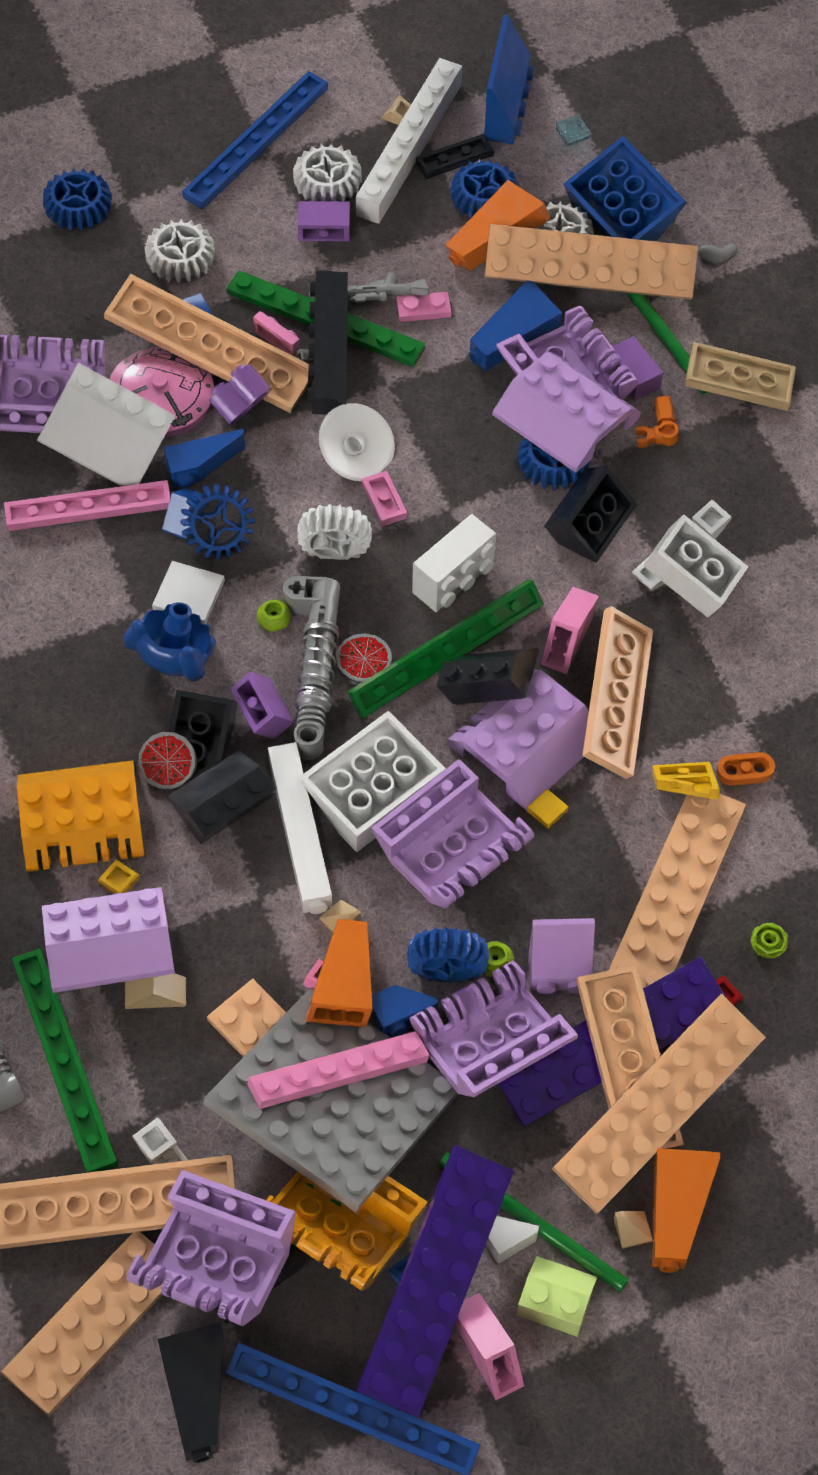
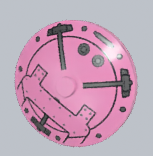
M161 347L147 348L131 354L117 365L110 376V380L175 415L164 437L176 436L191 430L207 416L212 407V403L209 401L213 396L211 391L214 389L211 373Z

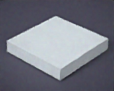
M172 561L152 604L153 610L164 611L167 604L182 602L190 606L192 614L200 615L201 623H206L225 581L224 576Z

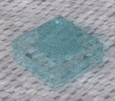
M579 115L556 123V131L567 147L590 138V130Z

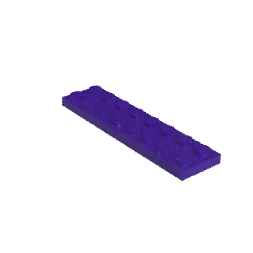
M701 956L643 988L659 1051L675 1042L720 994L724 996ZM586 1020L573 1027L574 1031L578 1034L577 1039L498 1083L522 1127L527 1126L602 1083Z
M453 1146L356 1392L412 1416L419 1417L514 1173L513 1170L462 1147Z

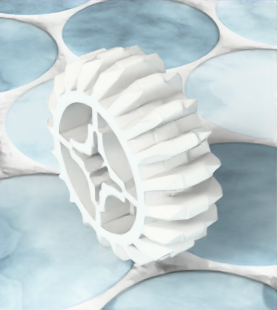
M332 143L329 147H324L321 144L318 149L311 146L310 152L303 151L302 157H297L293 168L295 187H297L299 194H303L305 200L311 198V201L334 202L339 200L344 202L345 197L352 199L353 192H358L362 180L361 166L358 163L357 157L352 156L350 150L344 151L342 145L334 148Z
M561 201L558 205H553L549 202L546 208L550 219L537 228L558 231L559 229L562 232L594 235L592 220L588 219L587 212L581 213L580 206L572 208L571 202L567 206L562 205Z
M182 218L179 223H174L170 220L169 225L161 223L160 229L153 228L152 235H148L145 246L146 262L150 265L152 273L157 272L159 278L166 276L168 282L176 278L178 284L181 278H186L190 282L191 276L199 279L200 272L207 274L208 267H212L215 256L214 241L208 229L203 230L201 224L194 226L192 220L184 223Z
M329 503L326 507L318 505L317 509L309 508L308 512L303 513L297 527L298 544L302 546V550L308 551L309 556L316 555L320 559L349 560L351 557L360 558V554L366 553L367 548L370 547L372 539L371 522L368 521L367 516L361 515L360 510L353 511L351 506L345 508L341 504L332 506Z

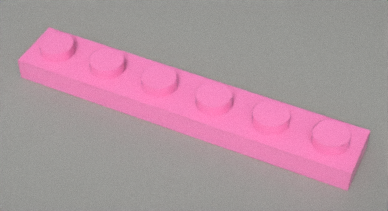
M168 480L5 502L4 508L8 531L165 510L168 509L171 498Z
M417 1031L251 1076L248 1079L247 1085L259 1109H263L426 1063L429 1053Z

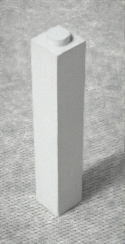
M297 743L268 747L269 765L276 788L277 800L303 913L320 914L332 907V893L308 791L299 778L304 773Z

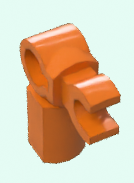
M669 395L660 396L654 400L658 426H654V428L638 426L635 428L636 436H645L643 439H637V447H648L651 443L667 446L677 443L679 428L675 423L672 398Z

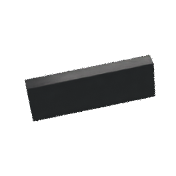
M484 134L418 156L416 157V164L425 179H429L461 166H466L469 161L474 163L479 159L483 160L494 156V150Z

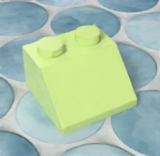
M536 1256L519 1300L516 1316L578 1337L597 1276Z

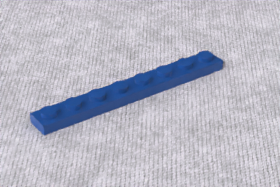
M310 71L304 74L182 191L183 198L203 210L328 90V82Z
M238 1343L225 1373L227 1376L461 1475L470 1474L481 1447L480 1444L241 1343Z

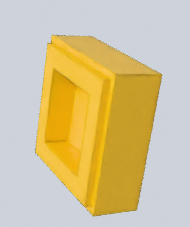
M546 789L527 807V812L549 829L568 811L569 806L550 790Z
M115 859L97 881L100 886L112 894L127 893L140 877L138 873Z

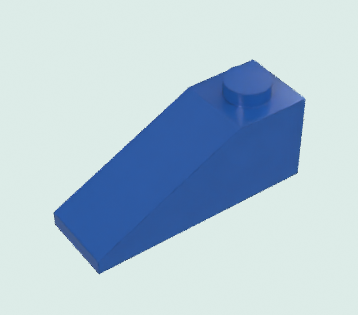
M243 429L164 447L165 463L173 488L178 486L189 487L195 482L201 481L245 448Z

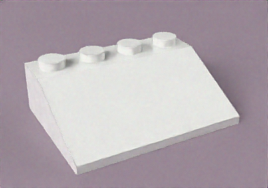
M78 362L37 441L120 486L135 485L140 483L175 415Z
M387 711L299 778L338 834L358 852L376 838L371 830L372 826L446 768Z

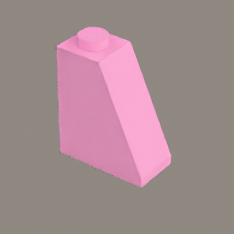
M572 587L552 619L541 665L564 674L568 673L594 617L599 598L598 595Z
M480 1293L464 1299L455 1325L495 1400H498L524 1387L515 1345Z

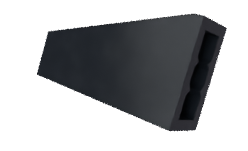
M221 1322L157 1339L186 1461L193 1459L194 1463L208 1461L213 1458L212 1454L219 1451L224 1334Z

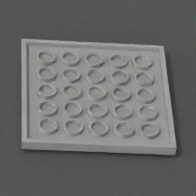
M311 987L205 1096L203 1105L354 1212H357L453 1102L458 1093L440 1071L426 1062L259 1109L247 1085L249 1077L390 1038L370 1023H367L366 1027L306 1022L305 1016L314 992V988Z

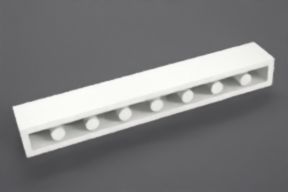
M442 58L438 59L357 193L356 216L378 224L381 222L416 163V157L422 153L462 84V65Z

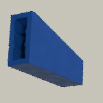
M526 281L470 339L469 357L475 365H480L484 371L489 370L505 360L496 348V344L517 334H520L526 343L561 327L562 312L533 281Z

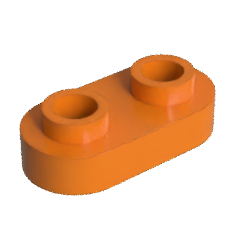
M763 752L727 755L720 759L716 774L723 784L729 786L764 783L772 778L775 762L770 755ZM761 767L764 772L759 773L755 771V768ZM733 770L736 774L729 775L726 771Z

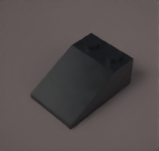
M176 690L169 732H175L186 737L196 752L197 765L190 781L225 759L233 731L238 705L237 701Z

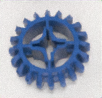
M479 159L477 164L469 161L467 167L461 166L459 172H455L451 182V198L455 209H460L461 215L468 213L471 219L507 180L519 186L514 172H509L508 166L501 167L499 161L495 164L491 163L490 159L487 162H481Z
M73 168L72 172L67 173L63 170L62 176L54 175L53 181H48L47 187L44 188L42 201L45 213L48 218H51L53 224L58 223L61 229L68 225L70 231L74 229V226H77L82 232L83 226L87 225L92 229L93 222L100 225L102 218H107L108 211H111L112 193L102 175L96 176L94 171L86 173L84 168L80 172H76Z
M525 437L519 445L518 460L520 471H524L525 479L532 478L533 485L542 482L543 490L547 487V484L552 485L554 491L557 485H561L566 490L568 482L574 485L584 469L590 466V462H588L575 473L558 460L555 461L554 457Z
M214 484L213 493H210L208 486H203L204 496L201 497L198 491H194L193 494L198 500L195 503L191 499L186 500V503L192 508L191 510H181L182 514L189 517L188 519H181L180 524L189 526V528L184 529L181 533L183 536L192 535L187 540V544L191 546L197 542L198 544L195 547L196 553H200L203 548H206V558H209L212 550H214L216 559H221L222 550H225L227 557H231V547L240 552L242 549L237 543L240 540L244 544L249 543V540L243 535L244 533H254V530L246 527V525L255 523V519L246 517V515L253 512L252 507L243 508L247 504L248 499L244 497L237 501L240 496L239 490H235L232 495H229V485H225L223 493H221L219 484ZM220 499L212 512H199V509L205 503ZM228 501L237 508L240 519L239 523L227 519L226 506ZM216 515H220V518L226 524L219 525V528L214 530V524L206 518L212 519V517L216 518ZM195 519L208 525L209 536L207 541L198 535L195 528ZM223 531H236L229 540L216 543V540Z
M445 927L444 929L433 928L431 931L423 930L422 933H417L414 935V938L410 939L407 951L408 967L411 968V972L418 974L420 978H427L428 981H439V983H462L464 980L472 981L474 978L481 977L482 973L486 972L489 960L488 944L485 943V939L479 937L477 933H470L467 929L463 931L458 930L457 927L454 929Z

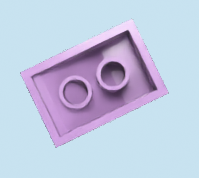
M594 918L533 920L528 955L530 991H537L539 994H552L555 990H567L569 993L579 994L576 978L593 974Z

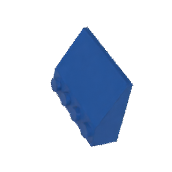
M503 15L487 85L484 136L488 141L514 144L515 136H520L522 121L519 120V117L525 116L526 102H523V99L529 98L530 84H527V81H532L534 66L530 65L531 54L509 15Z
M624 136L563 183L569 199L576 207L580 206L581 212H587L588 219L592 220V224L603 236L657 241L687 204L678 192Z

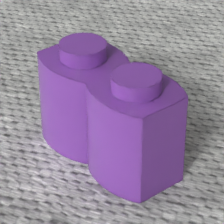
M243 364L239 365L231 373L233 378L228 383L224 384L221 382L211 391L213 396L209 401L230 425H234L273 390L250 364L246 366Z

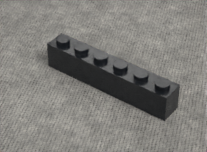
M316 270L315 281H310V297L315 298L314 302H310L309 318H314V323L309 322V339H314V344H309L308 360H313V365H308V381L313 382V387H308L307 403H312V414L327 415L332 409L343 404L346 405L348 272Z

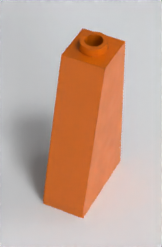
M507 180L445 244L450 254L448 256L449 260L456 267L462 266L468 271H472L486 262L490 224L537 229L550 219L545 203Z
M338 919L305 1019L306 1022L366 1027L373 1009L368 925L364 921Z
M657 1148L654 1163L652 1267H660V1271L666 1273H675L679 1269L685 1268L720 1161V1152Z

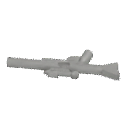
M389 272L385 280L373 281L371 285L348 286V299L355 303H365L371 300L386 301L387 296L430 295L426 279L405 284H395L397 275L394 272Z

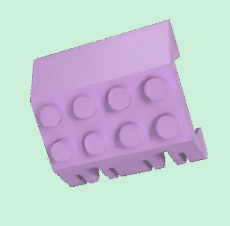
M577 306L565 312L564 326L526 343L522 336L517 334L496 344V348L516 375L520 374L548 351L573 365L574 369L583 372L614 393L615 397L624 400L638 385L637 378L626 365L616 369L617 365L621 362V357L598 328L590 330L593 326V320L582 306Z
M0 334V431L41 433L78 362L105 377V341L92 340L90 357L89 339H83L80 347L81 359L73 358L74 343L72 338L65 339V355H63L62 338L39 337L37 354L36 337L29 336L27 340L28 356L20 355L19 335H12L10 352L9 335Z
M548 351L513 378L492 413L497 419L575 473L593 459L595 446L602 438L623 421H625L623 429H629L641 414L639 410L629 405L626 401L615 397L614 393L607 390L601 384L583 372L574 369L573 365Z
M534 670L526 698L488 702L470 719L473 726H462L458 729V732H455L447 739V744L462 758L466 756L467 750L506 782V794L527 811V807L546 789L550 790L584 758L582 754L589 711L580 700L545 672Z
M460 759L371 827L390 863L430 903L443 908H448L456 901V897L460 898L464 895V890L460 884L474 887L478 880L484 879L500 866V862H505L509 858L505 849L517 852L522 848V845H526L535 837L532 829L520 817L516 819L515 826L478 790L479 777Z
M162 887L42 906L45 945L53 993L175 973Z
M515 961L502 966L501 970L497 969L492 972L493 980L500 995L495 997L489 983L482 977L476 981V984L471 983L450 996L451 999L446 997L441 1000L442 1008L450 1023L443 1025L437 1010L432 1006L426 1008L425 1013L421 1011L410 1017L414 1031H417L427 1049L429 1058L458 1094L475 1097L578 1038V1034L561 1014L551 1018L526 989L525 972Z
M181 1170L167 1197L174 1209L146 1262H144L141 1255H136L129 1268L127 1281L138 1286H144L148 1290H153L162 1284V1295L195 1308L200 1307V1310L207 1313L219 1306L218 1317L225 1320L229 1319L230 1322L244 1326L260 1314L289 1256L296 1213L291 1209Z

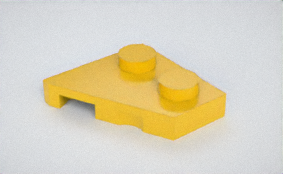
M710 762L653 765L652 776L657 790L719 799L720 788Z

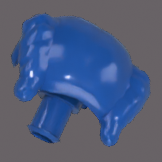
M182 602L167 604L164 611H147L142 620L137 619L132 622V625L125 631L123 636L126 648L137 651L140 658L149 667L168 676H185L190 682H196L204 677V664L210 658L216 645V639L210 635V625L201 623L200 615L192 614L190 606Z

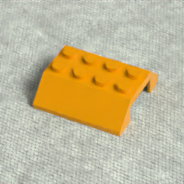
M134 760L18 775L17 794L21 838L27 872L39 870L37 850H41L43 869H51V856L49 855L48 847L58 845L60 850L59 859L62 867H69L67 846L71 848L73 866L98 863L97 842H100L102 861L108 862L110 849L107 839L118 838V851L121 860L128 859L126 839L128 838L130 839L132 858L145 857Z
M298 1171L274 1200L272 1195L266 1200L295 1211L296 1216L291 1244L297 1243V1248L316 1261H324L323 1265L328 1269L333 1267L340 1269V1277L346 1281L351 1279L350 1284L361 1291L372 1285L400 1249L428 1203L390 1176H387L357 1212H354L342 1202V1206L339 1207L330 1201L333 1198L339 1202V1200ZM306 1183H310L314 1188L312 1189Z

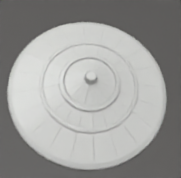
M357 403L343 404L332 409L325 416L321 424L319 445L322 455L328 465L344 478L362 481V478L380 473L393 460L395 441L392 430L387 421L374 409Z

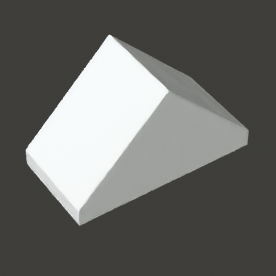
M497 1216L486 1246L499 1264L535 1243L539 1226Z

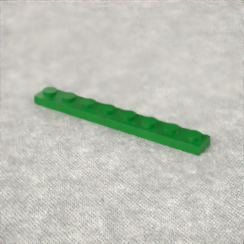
M240 270L237 271L226 288L227 294L307 326H309V322L314 323V318H309L310 302H314V299ZM347 313L348 342L413 368L415 367L425 350V343Z
M527 579L348 691L347 693L358 715L362 718L368 716L441 670L444 662L465 655L543 606V600L534 581Z
M41 948L13 957L12 962L86 1173L105 1171L117 1167L114 1152L57 993L52 992L50 973Z

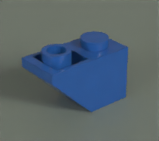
M393 985L372 995L373 1009L371 1016L377 1028L383 1034L396 1037L403 1035L408 1030V1027L412 1026L410 1017L421 1011L425 1013V1009L430 1006L434 1007L438 1012L439 1002L436 997Z

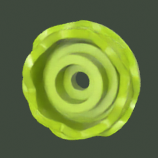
M271 599L265 601L258 608L256 619L258 624H261L264 629L273 632L286 628L290 623L292 614L286 603L281 600Z
M764 923L754 928L751 935V946L759 956L773 959L781 956L787 949L788 935L779 925Z
M498 941L486 943L488 944L489 960L486 972L484 973L489 977H492L493 971L501 970L502 966L514 961V955L509 946Z

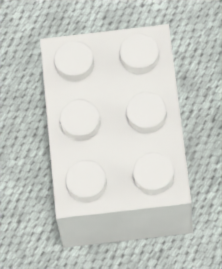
M473 514L469 515L413 563L412 593L435 612L439 611L442 607H449L454 602L458 593L462 590H469L479 575H485L493 568L495 563L496 533Z
M684 514L669 527L643 564L646 569L707 618L724 604L748 568L745 563Z

